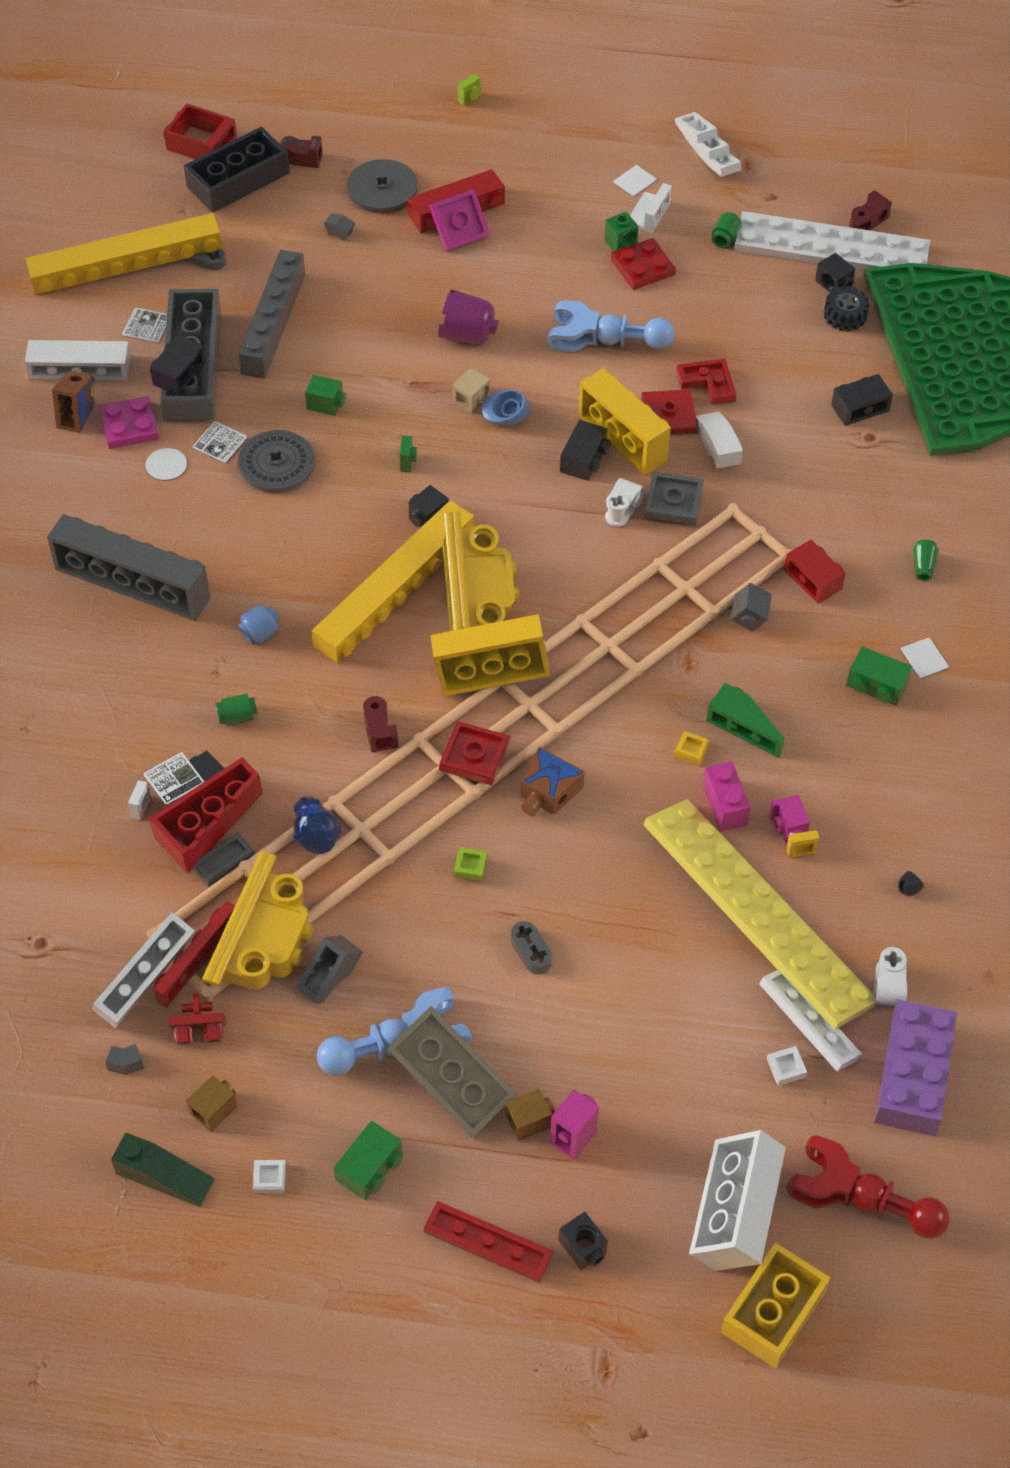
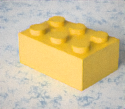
M775 1242L725 1316L721 1333L777 1369L825 1295L831 1278Z

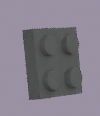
M653 472L644 517L696 525L704 479Z

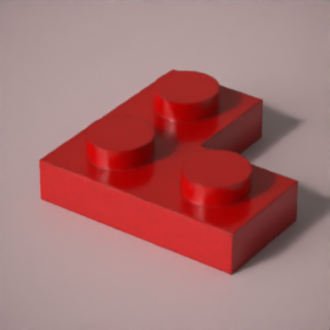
M726 358L677 364L676 372L681 390L706 387L711 405L736 402L737 395Z

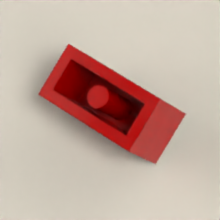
M811 539L786 555L784 571L818 604L843 589L846 573L842 566L835 563L826 554L825 550Z

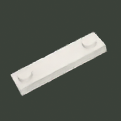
M779 970L762 978L759 985L837 1072L858 1061L862 1053L839 1028L833 1030Z

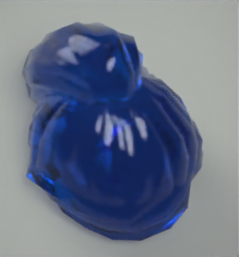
M303 796L295 802L293 807L297 816L294 822L293 838L303 848L314 854L329 852L335 846L337 839L342 833L341 824L331 811L322 806L323 804L318 798Z

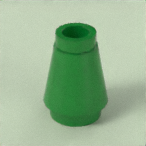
M919 540L912 549L916 578L928 581L932 579L939 549L932 540Z

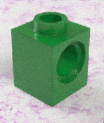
M627 212L608 218L605 224V242L613 251L636 244L638 242L639 226Z

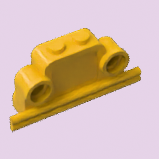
M445 512V531L442 545L450 631L504 621L505 616L510 613L514 602L519 601L518 586H514L513 578H516L517 575L516 562H512L511 554L507 549L496 548L499 536L493 527L481 524L472 529H462L460 512Z
M260 851L204 973L202 982L215 986H220V983H233L249 989H261L269 983L271 976L277 978L286 977L291 973L294 966L300 964L303 955L302 946L305 941L310 940L314 925L309 923L308 910L303 905V884L301 880L293 874L276 875L271 873L277 860L276 855Z

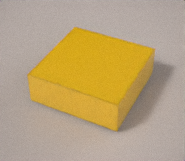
M684 731L674 751V758L700 766L709 747L710 740Z
M818 831L789 834L786 848L788 857L794 858L816 854L820 839Z

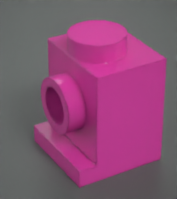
M799 795L772 801L769 817L770 820H774L776 831L782 833L785 843L788 842L789 834L808 832L810 822Z

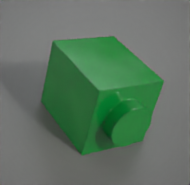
M313 375L305 391L307 410L335 416L339 407H343L345 403L346 393L343 392L342 381Z

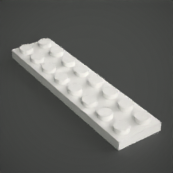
M742 211V226L736 236L734 251L816 264L836 252L856 268L855 270L864 271L866 268L905 263L914 265L927 264L930 240ZM914 270L915 272L925 273V271Z

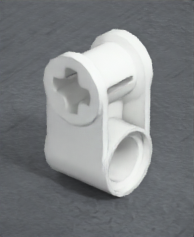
M619 478L606 499L608 510L605 520L607 524L612 527L624 526L635 509L640 506L645 494V487Z
M888 947L880 955L875 969L873 994L876 1000L874 1004L895 1006L897 999L903 1001L907 999V958L905 953L899 948Z

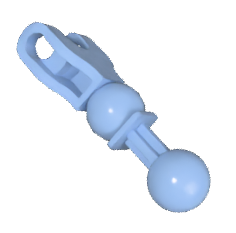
M560 301L555 306L554 315L559 324L566 326L553 327L548 334L547 343L555 351L574 353L589 345L597 346L598 340L609 346L621 341V347H625L626 338L644 339L651 348L661 350L671 345L675 337V329L672 323L665 318H654L646 326L628 324L627 315L623 316V320L614 314L604 315L600 318V312L590 310L587 305L580 301Z
M442 987L422 993L417 999L415 1007L411 1011L403 1013L402 1020L397 1018L386 1019L378 1027L372 1024L370 1036L352 1042L339 1036L327 1038L318 1048V1065L325 1073L339 1076L347 1073L358 1058L376 1053L381 1062L384 1061V1055L393 1057L387 1051V1048L430 1006L440 1015L450 1011L455 999L452 990L448 987ZM464 1024L451 1025L470 1044L473 1037L469 1028Z

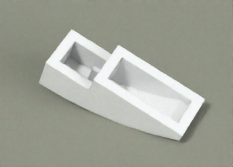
M719 411L695 416L697 428L707 454L712 456L716 468L741 464L743 449L727 419Z

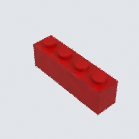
M490 169L409 197L408 216L421 234L437 228L429 205L474 189L481 210L484 212L505 204V186L494 170Z

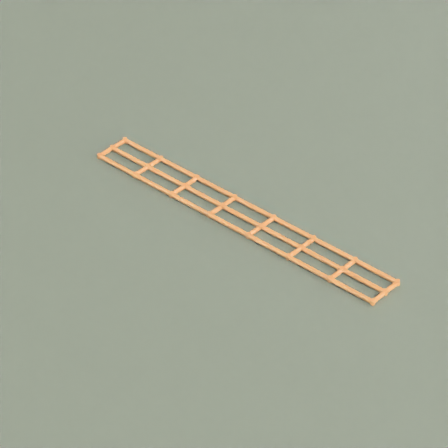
M729 504L728 508L663 556L654 559L652 564L585 613L579 614L574 621L545 641L548 653L582 629L600 645L532 697H528L514 683L478 690L424 731L416 733L413 739L338 794L330 796L327 802L260 851L275 854L334 811L352 830L294 872L293 875L297 876L302 882L359 838H362L380 856L308 911L309 923L311 924L386 866L392 865L398 857L472 801L478 800L480 795L535 755L539 747L544 748L556 738H560L566 730L635 678L641 677L643 672L712 620L718 619L721 613L733 605L734 595L749 583L758 586L784 567L786 555L792 549H787L766 532L765 527L759 526L739 510L736 504ZM731 518L737 520L751 532L749 536L688 581L683 580L667 566ZM758 541L764 542L779 555L777 559L716 605H713L695 590L696 587ZM657 572L677 587L676 590L611 638L604 635L590 622ZM684 596L690 598L705 611L704 614L638 663L618 647V645ZM608 653L628 669L627 672L559 723L538 706ZM499 688H503L521 705L488 730L502 733L527 713H531L548 729L547 732L499 767L493 785L481 782L474 785L467 778L439 771V763L443 755L429 742L431 738ZM418 748L438 765L363 822L343 805L344 802ZM445 774L466 792L390 850L370 831ZM260 851L249 859L241 861L238 867L174 914L184 921L245 876L248 879ZM161 922L155 928H150L147 930L148 939L152 936V934L158 929V927L163 922ZM196 973L189 981V984L202 996L205 1002H211L214 996L230 985L220 983V986L212 984L208 986L205 982H202V979Z

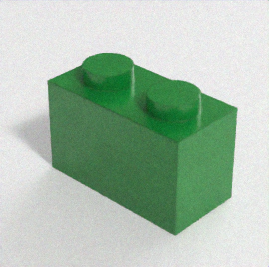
M862 646L849 670L846 686L853 688L855 691L876 697L882 702L897 706L909 683L913 666Z
M371 1120L334 1166L335 1180L366 1200L371 1192L375 1194L381 1188L385 1180L384 1176L389 1169L394 1170L403 1158L402 1140Z

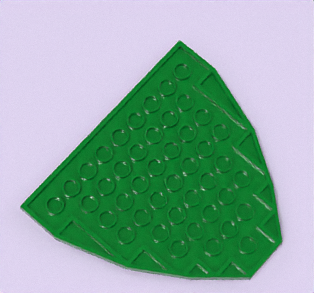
M919 263L866 268L863 275L930 456L978 450L1010 436V277L985 270Z

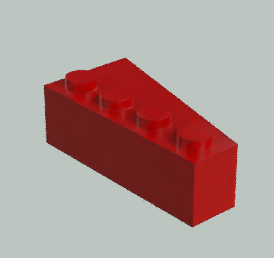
M241 757L149 818L154 838L187 874L193 869L198 860L209 852L263 794L259 774Z

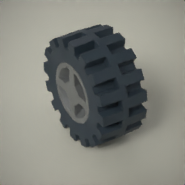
M846 286L845 289L838 287L837 291L833 289L826 298L824 319H827L828 325L832 323V328L834 329L839 327L840 331L847 329V332L852 331V328L857 330L867 320L869 311L868 297L864 296L863 291L858 292L857 288L850 289V286Z

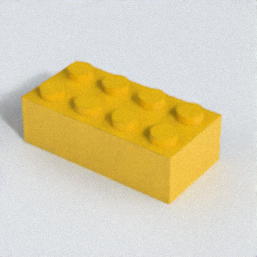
M604 368L580 382L578 417L583 421L608 428L607 439L610 440V445L638 471L646 476L668 461L671 427L666 420L657 416L650 406L640 401L633 391L623 386L614 375H611Z
M539 614L431 635L433 658L443 697L551 676Z

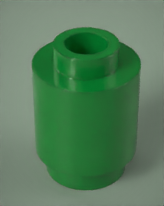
M731 212L722 213L712 231V242L720 248H727L733 244L742 226L741 219Z
M247 693L223 698L222 702L215 703L220 724L227 723L229 726L253 720L252 715L257 714L254 697L248 698Z

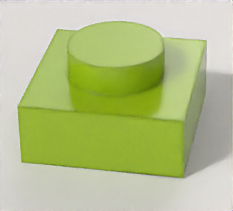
M476 74L458 83V102L463 106L481 96V78Z
M459 847L454 867V877L482 882L487 862V851Z

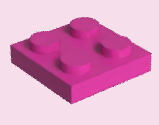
M474 189L429 205L445 251L490 235Z
M149 396L99 405L109 449L159 439Z

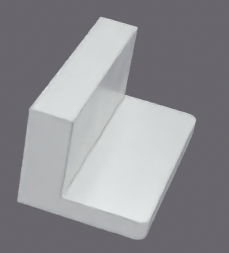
M663 183L656 195L644 192L630 215L639 226L638 229L653 233L671 203V185Z

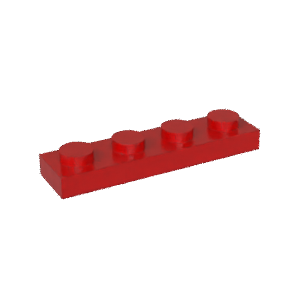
M226 901L221 908H217L212 913L209 923L204 929H200L195 933L188 948L184 952L181 951L175 957L173 965L167 973H163L158 977L154 985L157 1003L167 1008L214 952L235 908L234 904Z
M439 1201L436 1202L424 1226V1233L538 1283L541 1282L553 1256V1250Z

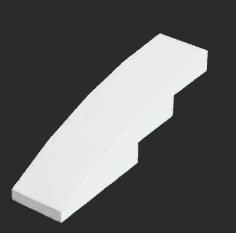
M696 112L675 118L676 125L695 152L720 177L742 170L741 161L730 154L729 144L718 137L717 128Z

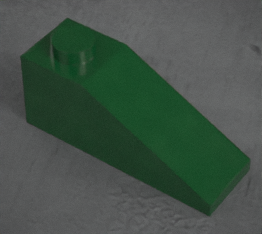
M126 1132L111 1158L116 1175L201 1207L214 1181L212 1176L160 1146Z

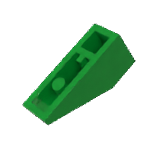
M724 683L708 705L706 721L779 758L784 744L783 736L749 694L738 687Z

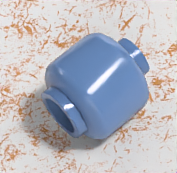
M258 604L240 616L241 624L238 627L249 643L253 641L256 644H261L278 632L276 622L280 619L272 607L267 609L264 605Z

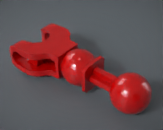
M817 1135L811 1136L805 1145L806 1154L809 1159L822 1166L824 1171L814 1177L795 1174L790 1178L786 1186L792 1198L813 1208H824L834 1203L848 1206L851 1201L854 1207L861 1212L870 1214L878 1212L879 1219L883 1218L885 1211H889L908 1219L912 1230L920 1237L926 1239L941 1236L947 1230L950 1222L948 1209L940 1200L925 1197L914 1202L893 1193L894 1182L890 1181L889 1185H887L885 1180L877 1174L865 1173L860 1175L861 1167L851 1163L846 1150L841 1144Z

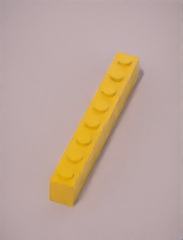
M214 213L27 257L25 260L35 295L190 258L194 254L202 252L207 254V252H214L217 249L223 250Z
M450 500L311 630L313 647L336 663L344 656H349L362 639L368 638L372 630L380 622L383 623L389 617L390 612L397 606H401L407 599V596L413 590L419 589L424 580L431 573L437 572L444 562L442 545L445 531L444 513L460 512L462 529H472L475 527L474 515Z

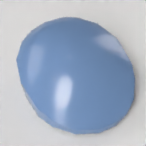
M503 390L486 398L482 405V413L485 419L492 424L499 426L513 425L521 422L528 416L531 406L530 402L521 392Z

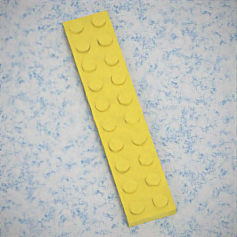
M688 799L646 818L644 822L645 828L782 973L833 1030L876 1006L874 1004L876 1000L874 994Z

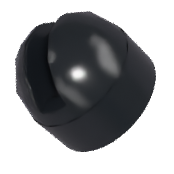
M906 871L898 881L899 891L906 896H914L924 887L922 881L911 871Z

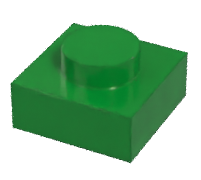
M402 436L400 472H411L412 462L417 461V447H413L412 436Z

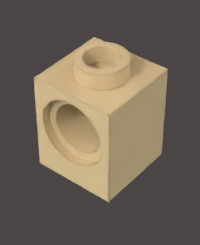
M469 368L452 385V403L471 414L490 396V379L472 368Z

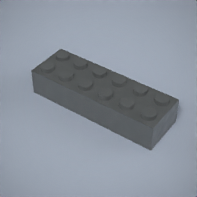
M169 289L165 346L171 343L176 335L203 345L206 363L179 396L161 389V405L164 420H215L221 321L218 289Z
M65 514L61 516L47 536L55 570L193 621L197 620L210 600L205 565L197 560H189L178 556L172 551L156 548L150 543H142L131 539L125 534H118L107 530L103 526H96L84 522L78 517H71Z

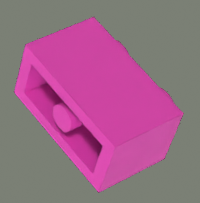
M733 761L705 767L703 787L720 832L747 826L751 807Z
M573 1090L551 1116L550 1143L574 1160L597 1133L599 1106H597L596 1101L587 1094L581 1095L576 1090Z

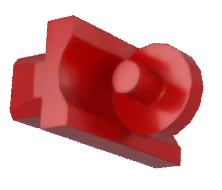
M193 994V1003L182 1004V1013L193 1012L194 1015L169 1016V1026L173 1029L176 1043H193L194 1027H204L205 1042H220L223 1025H226L224 1012L202 1014V1011H213L212 1002H201L200 994Z

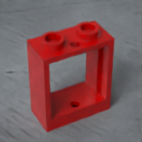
M186 103L176 113L173 121L164 129L163 137L166 149L197 159L236 139L235 119ZM191 126L213 133L207 143L184 136Z

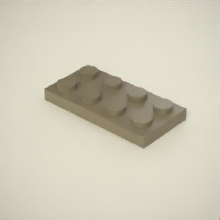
M432 1006L387 1048V1051L471 1138L478 1134L505 1107V1102L512 1100L517 1095Z

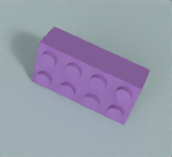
M897 999L891 1018L874 1123L931 1136L936 1135L942 1118L957 1012Z

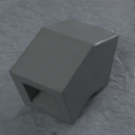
M331 213L325 220L324 225L328 235H336L345 241L352 233L355 223L344 215Z
M136 1044L126 1048L111 1046L105 1062L108 1071L127 1075L144 1068Z

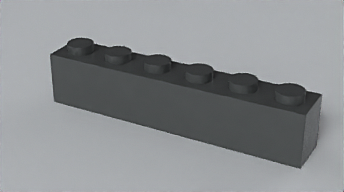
M286 250L279 251L239 352L241 375L266 378L305 277L303 253Z

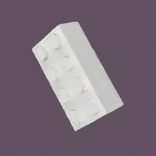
M761 1130L715 1139L690 1247V1256L714 1271L762 1263L783 1165L785 1146Z

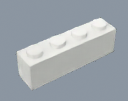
M28 340L25 358L28 378L61 380L67 372L72 371L81 374L84 372L90 373L95 380L128 381L131 363L128 341Z
M171 912L93 1003L92 1010L116 1029L158 977L193 938L195 930Z

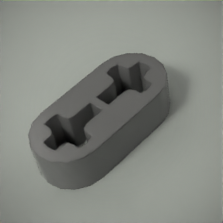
M221 249L207 252V254L206 252L194 254L192 257L185 259L189 263L210 270H220L226 265L225 253Z
M525 921L515 924L511 931V942L525 967L533 974L547 972L551 967L552 954L537 928L532 923ZM523 932L525 936L529 935L530 944L523 937L519 938V933ZM534 951L539 958H543V963H539L537 960L533 961Z

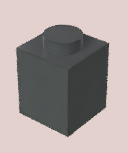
M749 583L734 595L731 620L746 629L754 631L768 620L772 594Z

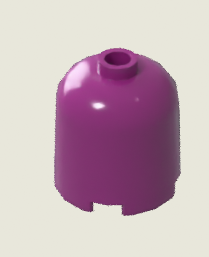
M451 289L443 308L442 314H445L446 317L443 325H439L438 337L478 346L484 344L490 334L495 335L499 320L494 319L495 310L493 305L487 300Z

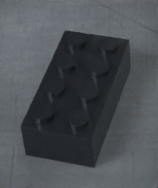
M262 126L183 165L186 187L212 213L290 173L288 151Z

